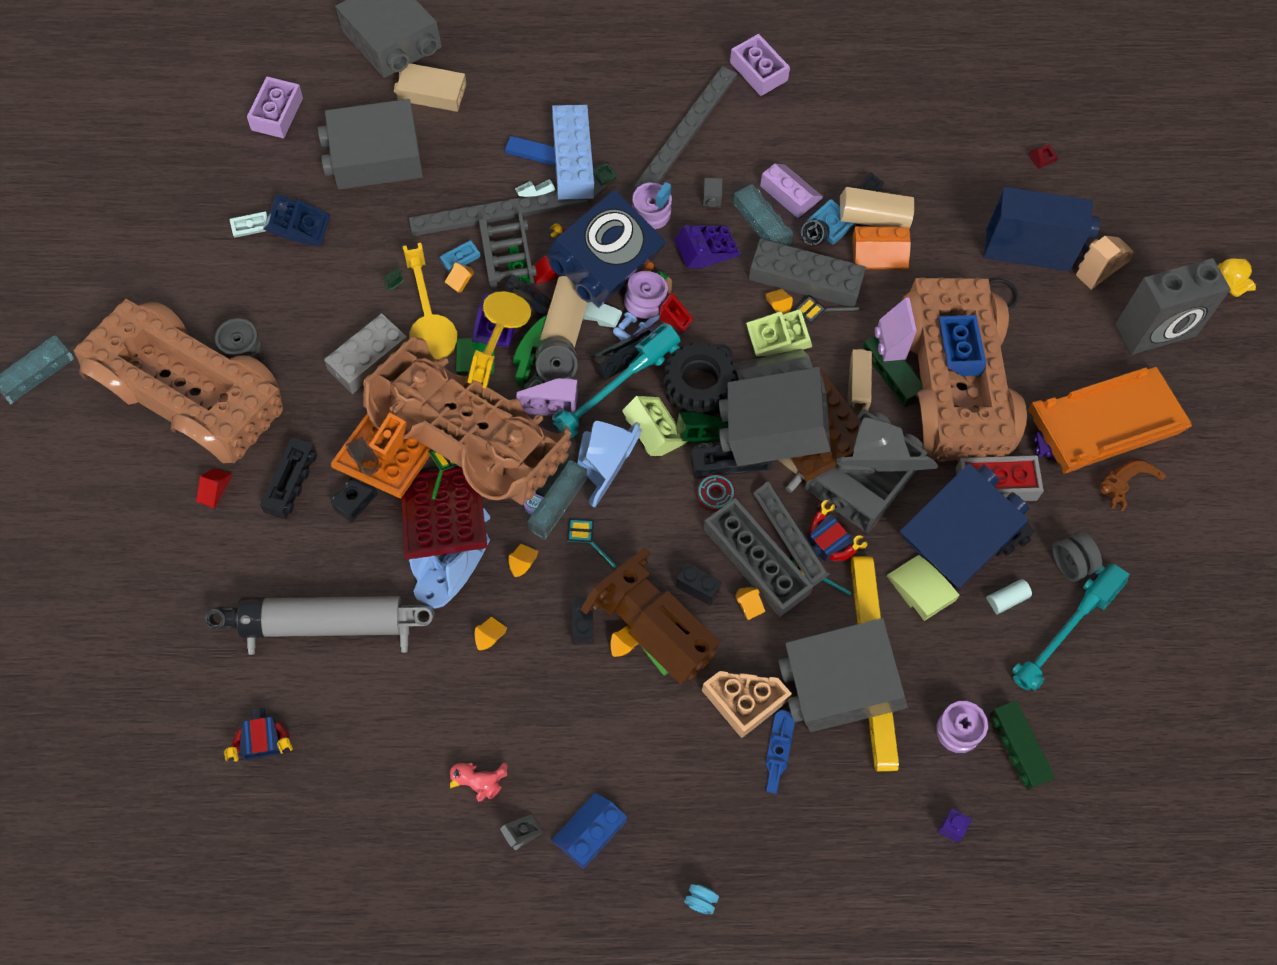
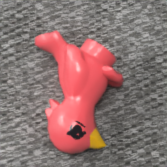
M503 762L493 772H474L473 770L477 766H473L472 763H457L451 768L450 789L459 785L470 786L478 793L476 799L478 802H481L486 797L492 799L501 790V786L498 783L501 778L507 776L508 765Z

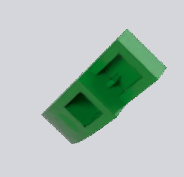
M547 315L531 327L516 350L513 360L514 368H518L516 374L517 386L524 387L526 380L529 381L530 366L535 363V352L538 345L542 342L540 338Z

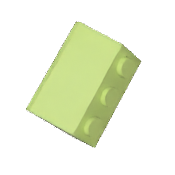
M636 396L622 410L627 422L631 426L636 421L640 423L639 428L642 429L639 439L650 456H663L688 442L682 441L676 429L677 424L659 397Z

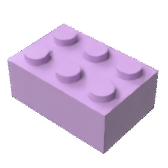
M759 34L732 48L730 63L760 96L788 81L789 65Z
M266 77L247 115L251 130L284 138L303 100L300 85Z

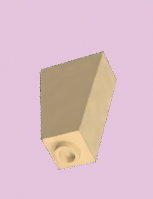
M853 349L850 357L847 404L856 416L863 408L868 411L871 404L872 351L864 349Z

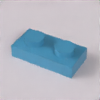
M470 240L439 258L450 274L455 262L467 265L480 258L481 255Z

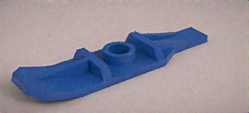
M780 710L775 713L766 766L769 778L766 792L777 794L779 778L786 770L795 724L789 711ZM780 747L783 749V753L777 754L775 749Z

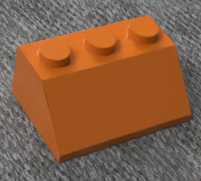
M855 227L852 236L854 264L865 266L866 269H908L911 245L909 227Z

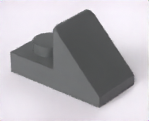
M532 814L507 823L500 828L506 841L514 850H518L543 833Z

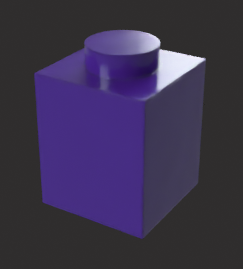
M952 808L947 813L938 832L958 843L963 838L972 819Z

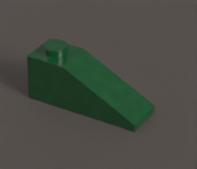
M699 412L679 413L676 429L682 441L720 440V429L728 428V422H723L720 417Z

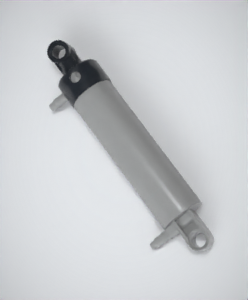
M400 596L241 597L237 607L224 608L219 606L207 612L205 624L214 630L237 628L239 637L247 638L249 655L255 654V638L400 635L401 652L406 653L408 651L409 626H426L431 623L435 613L429 605H402ZM427 611L430 618L428 620L421 619L419 612ZM214 613H218L221 616V623H217L214 620Z

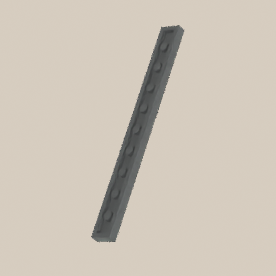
M723 66L636 182L634 190L642 184L650 182L660 183L735 81L737 73Z
M556 191L538 196L522 197L410 217L409 221L412 236L479 225L480 219H486L487 223L518 218V213H522V217L585 206L588 205V199L558 200Z

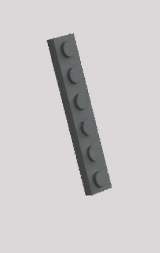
M766 482L753 494L808 581L815 586L830 574L772 483Z

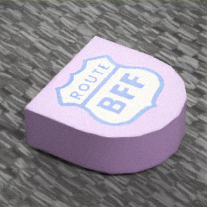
M535 494L530 501L527 500L524 503V509L529 514H538L544 508L547 499Z

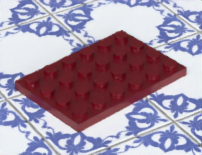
M461 467L443 471L436 499L434 500L432 495L439 470L418 473L402 496L405 560L488 548L482 496L467 482Z

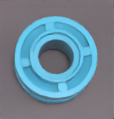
M692 884L689 888V892L692 895L686 896L684 902L697 912L713 914L715 908L712 903H717L719 896L707 887Z

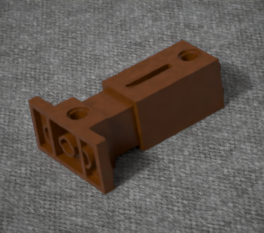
M643 548L594 586L581 610L586 615L592 610L594 612L597 611L600 607L610 616L616 612L631 627L628 633L680 684H683L686 680L690 682L698 674L697 671L700 669L704 670L709 665V660L718 653L716 648L721 642L669 591L662 594L647 580L650 573L644 567L648 563L647 558L651 552L647 548Z

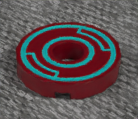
M710 474L704 477L697 487V499L700 505L709 511L717 512L732 501L736 494L732 481L720 474ZM717 489L721 492V495L715 497L711 494V491Z

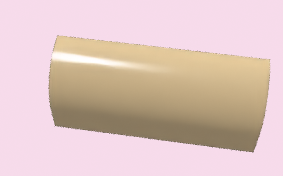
M846 187L840 195V221L877 227H909L910 229L914 216V197Z
M560 276L558 278L540 340L543 341L552 336H560L569 340L575 348L588 302L579 297L575 289L576 285L567 276Z

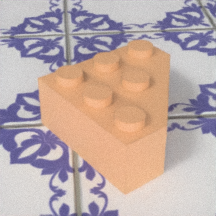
M1104 236L1100 240L1095 239L1089 245L1090 250L1084 255L1085 259L1079 264L1076 276L1092 290L1126 265L1135 252L1119 237Z
M719 671L703 683L702 692L741 738L786 704L788 698L792 695L779 678H764L749 674H729L723 671Z

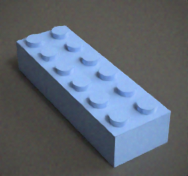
M587 105L552 106L558 200L593 199L594 177Z

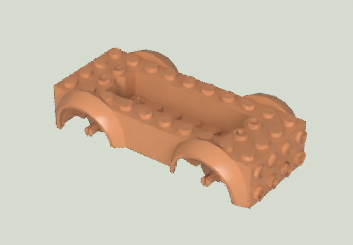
M915 278L911 291L904 295L902 300L905 298L910 299L917 330L910 350L918 355L923 389L916 394V398H919L922 415L923 449L928 452V457L940 462L947 460L959 461L960 458L1008 457L1022 439L1026 427L1027 410L1021 394L1008 388L1001 352V345L1005 339L1009 322L1006 301L990 290L989 279ZM977 315L986 358V366L982 375L961 376L947 367L938 320L939 316ZM962 382L966 385L967 389L961 391L956 387V384Z
M125 299L73 350L80 364L79 373L84 379H87L89 376L111 390L128 405L139 402L171 422V430L174 433L177 430L190 437L211 452L222 463H235L238 459H241L245 455L246 450L256 443L261 433L266 431L270 427L271 422L279 417L283 411L282 398L277 381L264 364L246 355L228 359L190 337L180 318L171 309L158 302L136 305ZM163 370L171 371V375L164 378L160 376V373ZM179 382H186L184 386H176ZM193 388H199L201 393L198 396H192L190 391Z
M412 336L401 345L400 349L395 353L393 352L387 361L380 364L374 373L365 378L363 382V407L367 409V413L375 427L379 430L389 412L407 422L403 440L415 438L460 466L470 486L485 498L491 500L511 498L523 505L527 500L530 501L534 497L536 490L544 486L549 475L553 476L557 471L558 465L560 463L563 464L569 456L567 451L571 445V432L568 426L565 425L561 433L550 432L542 428L539 424L543 421V417L537 414L532 420L524 411L520 400H508L488 387L486 389L482 388L483 384L475 380L472 383H468L470 370L467 376H459L444 368L449 363L448 359L442 357L437 362L428 350L426 341L422 338H414ZM447 403L451 404L454 407H456V409L450 410V408L445 407V405ZM482 423L488 428L485 430L479 429L477 424Z

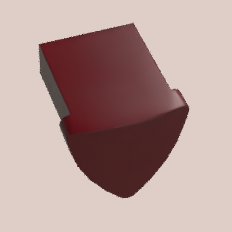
M1050 144L1032 149L1029 152L1030 159L1038 169L1056 162L1058 159Z

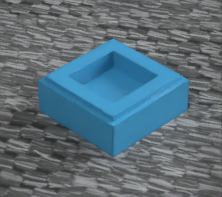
M665 182L656 195L657 207L662 208L669 199L671 184Z

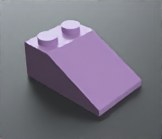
M909 298L902 300L879 320L878 326L875 327V336L879 338L878 350L879 354L883 357V361L905 360L917 332Z
M557 378L517 392V399L521 401V405L527 414L553 416L562 409L574 413L577 408L578 399L577 380Z

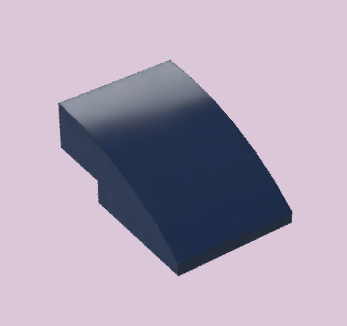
M277 194L272 201L263 230L292 241L320 246L330 214L299 199L294 202Z

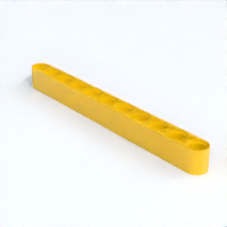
M851 557L857 623L861 624L880 619L873 557ZM893 712L869 718L875 771H898L899 761Z

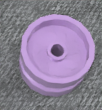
M650 182L642 184L635 190L632 207L654 229H659L670 220L672 196L670 194L669 199L662 208L657 207L656 195L663 185Z
M651 271L634 273L629 278L627 284V291L624 297L625 307L631 314L639 318L658 316L660 314V307L665 301L668 292V286L664 278Z
M957 701L950 704L939 717L936 725L937 737L941 744L955 753H966L973 750L986 736L988 730V721L983 710L976 704L968 701Z

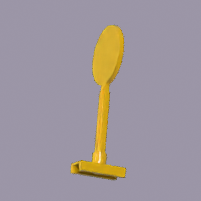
M417 243L418 248L407 250V246H403L407 268H412L415 273L424 311V317L419 318L412 325L409 339L412 336L424 339L428 350L435 360H440L442 357H448L454 351L457 344V330L454 324L446 317L431 313L421 270L422 265H426L422 244Z
M505 291L495 292L488 295L484 300V314L496 326L484 353L477 350L474 353L468 383H472L475 380L483 383L482 388L486 389L494 361L492 353L503 328H518L529 321L531 308L528 302L514 293Z

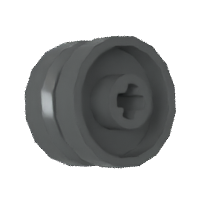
M240 318L230 319L217 329L215 342L220 354L230 359L246 355L258 360L263 350L262 342L251 322Z
M552 336L544 339L538 345L535 358L536 371L540 378L548 382L557 378H572L578 368L576 350L569 340L560 336Z
M1077 531L1069 535L1068 538L1061 539L1052 545V555L1057 568L1071 582H1077L1085 578L1086 575L1093 574L1102 568V557L1096 543L1083 531Z

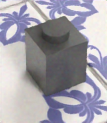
M704 178L703 206L721 207L722 179Z

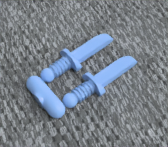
M629 312L624 314L626 318L618 327L613 329L614 335L619 337L621 341L630 337L628 333L623 331L625 327L631 322L635 323L637 321V317ZM660 314L649 318L645 323L641 322L639 324L640 328L636 333L654 325L660 319Z

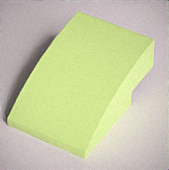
M801 309L787 314H782L781 311L746 323L756 356H770L812 347Z
M920 555L887 575V578L909 607L913 606L924 621L955 602L959 597L957 591L944 576Z

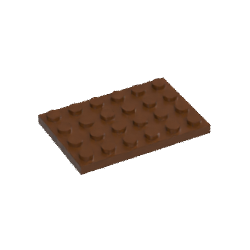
M822 369L820 370L827 392L831 452L790 458L806 482L838 466V458L853 457L857 435L861 426V421Z

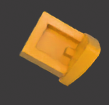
M455 262L445 283L461 293L469 279L472 278L474 270L466 265Z
M783 289L765 294L766 301L777 313L782 311V314H787L790 312L793 297L788 295Z
M520 544L509 555V566L514 577L521 576L528 571L537 558V550Z
M740 588L736 593L737 602L740 604L744 617L747 620L766 612L760 599L758 588Z
M490 617L481 626L478 625L475 628V642L478 650L488 649L506 633L507 627L493 617Z
M629 625L612 634L611 652L614 657L627 654L639 644L628 633L631 629Z

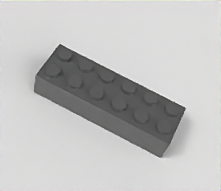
M760 239L751 265L749 280L807 296L811 295L814 298L840 305L855 307L866 267Z
M736 498L705 520L703 530L754 588L759 589L760 596L779 617H782L811 594L813 585Z

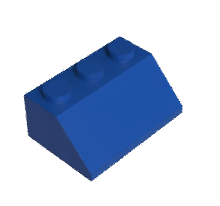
M977 315L939 316L938 320L947 367L961 376L982 375L986 366V358Z
M595 792L552 839V842L584 870L627 822V816L611 801Z

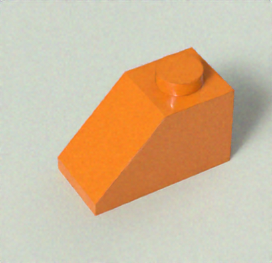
M389 412L369 447L392 461L402 445L407 422Z

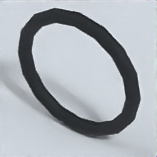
M1000 278L989 280V284L1001 282L1011 287L1015 297L1011 305L1007 307L1008 310L1013 308L1018 301V292L1015 286L1009 281Z

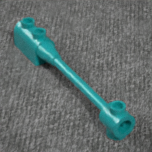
M663 323L635 347L639 354L628 368L577 411L572 413L562 409L555 413L552 417L554 421L552 424L555 429L561 433L566 425L571 432L570 438H573L578 433L576 428L579 426V418L633 373L635 374L653 364L656 366L662 364L665 361L663 356L668 351L670 354H673L674 351L679 349L678 343L681 340L672 326Z
M1108 564L1106 567L1102 566L1095 573L1097 578L1094 581L1089 579L1084 585L1085 595L1076 613L1034 663L1027 661L1024 665L1018 663L1012 671L1015 674L1013 676L1014 682L1024 690L1029 691L1033 689L1037 691L1045 679L1042 676L1040 667L1083 616L1087 615L1096 606L1103 611L1126 585L1129 573L1114 564Z

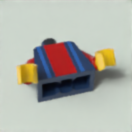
M825 500L822 502V510H819L811 521L808 530V541L824 562L830 560L833 562L846 561L858 551V548H866L867 542L859 545V540L863 536H856L853 539L831 514L827 515V512L835 509V505L833 504L828 510L826 503L829 500Z
M255 708L252 710L253 720L242 723V728L238 729L230 747L225 749L224 755L226 761L230 757H234V761H238V754L245 761L284 754L285 748H289L290 751L293 750L290 742V733L281 722H276L273 717L266 718L265 708Z

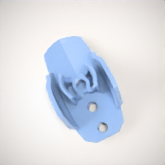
M595 421L592 431L583 433L577 467L596 486L588 500L591 506H597L642 432V429L639 428L640 423L637 421L628 431L608 423Z
M486 533V536H487V545H488L490 539H489V537H488V535H487V533ZM486 548L410 559L412 573L417 579V584L413 591L417 601L434 609L446 605L467 582Z

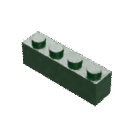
M874 336L866 340L862 349L872 351V365L903 407L919 400V398H916V394L923 389L921 379L916 376L912 366L908 365L905 360L883 361V357L879 354L878 350L879 338Z
M1017 700L995 708L990 713V722L1000 735V743L1004 748L1006 747L1009 753L1011 765L1016 767L1019 773L1018 778L1021 785L1025 786L1026 790L1029 791L1051 782L1055 775Z

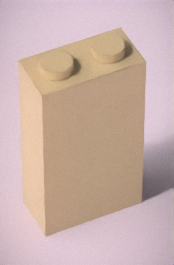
M409 63L403 71L399 72V81L395 83L394 92L397 94V100L410 99V102L413 104L458 112L466 88V77L464 73Z

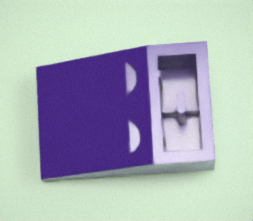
M684 225L674 238L687 268H703L741 255L727 226Z

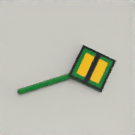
M430 450L428 453L440 469L432 495L434 500L436 499L443 471L457 466V464L436 451Z

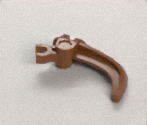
M1132 460L1123 464L1114 472L1111 471L1100 484L1102 494H1106L1112 499L1110 503L1111 509H1114L1116 503L1121 506L1120 511H1124L1127 506L1125 494L1129 490L1127 482L1133 476L1143 472L1164 480L1167 475L1148 462Z

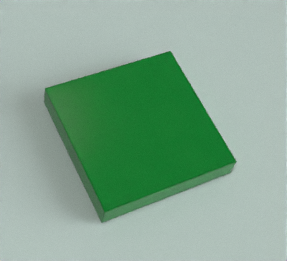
M457 339V375H468L475 351L484 353L487 344L472 342V339ZM494 349V351H493V353H492V356H494V361H493V366H492L491 374H495V349Z

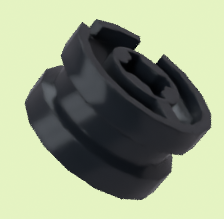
M819 219L807 221L801 229V237H803L804 242L812 246L825 243L830 234L827 223Z

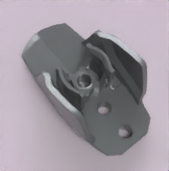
M867 417L862 420L853 457L837 459L839 472L868 474L875 471H910L938 468L937 463L928 456L910 457L901 428Z

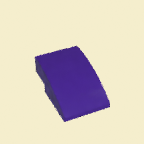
M483 294L472 342L488 344L496 326L485 316L483 311L484 300L490 294ZM504 327L496 346L509 348L515 328Z

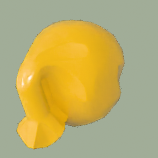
M1227 259L1218 265L1231 289L1229 293L1232 296L1239 297L1247 291L1256 290V284L1252 279H1249L1252 269L1246 259Z

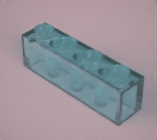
M751 184L734 193V206L761 239L787 246L791 245L793 238L792 230L783 223L781 216L774 212L771 204L768 201L766 202L759 189H756Z
M54 335L0 373V393L11 405L74 358L65 345Z
M572 460L567 463L529 518V531L544 540L548 537L586 481V468Z

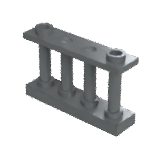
M518 213L520 222L491 227V225L487 226L486 219L479 220L491 290H497V282H501L500 280L511 278L512 275L515 277L529 275L531 284L534 283L533 276H537L535 265H531L525 230H528L527 219L523 220L522 213ZM521 229L522 237L496 242L494 240L490 241L489 236H493V234ZM524 244V253L500 257L492 255V251H495V249ZM527 260L528 268L505 272L495 271V267L498 264Z

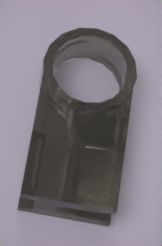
M363 437L346 444L347 452L363 474L373 475L379 470L378 457ZM366 461H373L376 463V465L371 468H366L362 466V464Z

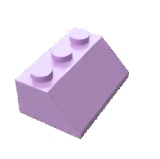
M774 164L762 173L760 186L797 218H800L823 199L821 194L785 164Z

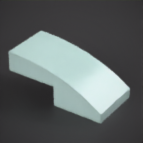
M549 179L535 187L529 181L515 188L519 196L531 197L554 191L555 187Z
M588 302L583 319L597 321L599 326L615 328L622 315V311L606 304L598 308L593 302Z

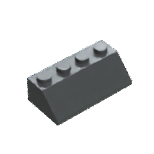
M802 349L733 363L737 371L736 381L813 368L809 355Z

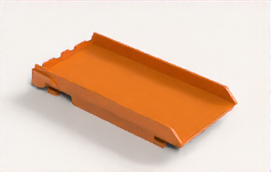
M1146 367L1072 391L1067 396L1058 399L1054 397L1045 402L1039 400L1033 402L1027 409L1029 415L1032 414L1039 431L1044 435L1046 444L1052 449V454L1056 461L1060 463L1063 474L1178 435L1192 426L1189 418L1157 367L1150 369Z

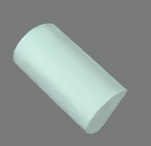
M266 211L231 218L230 223L234 238L265 232L263 228L267 219Z
M1019 579L988 595L986 599L997 615L1030 598L1032 591L1024 579Z

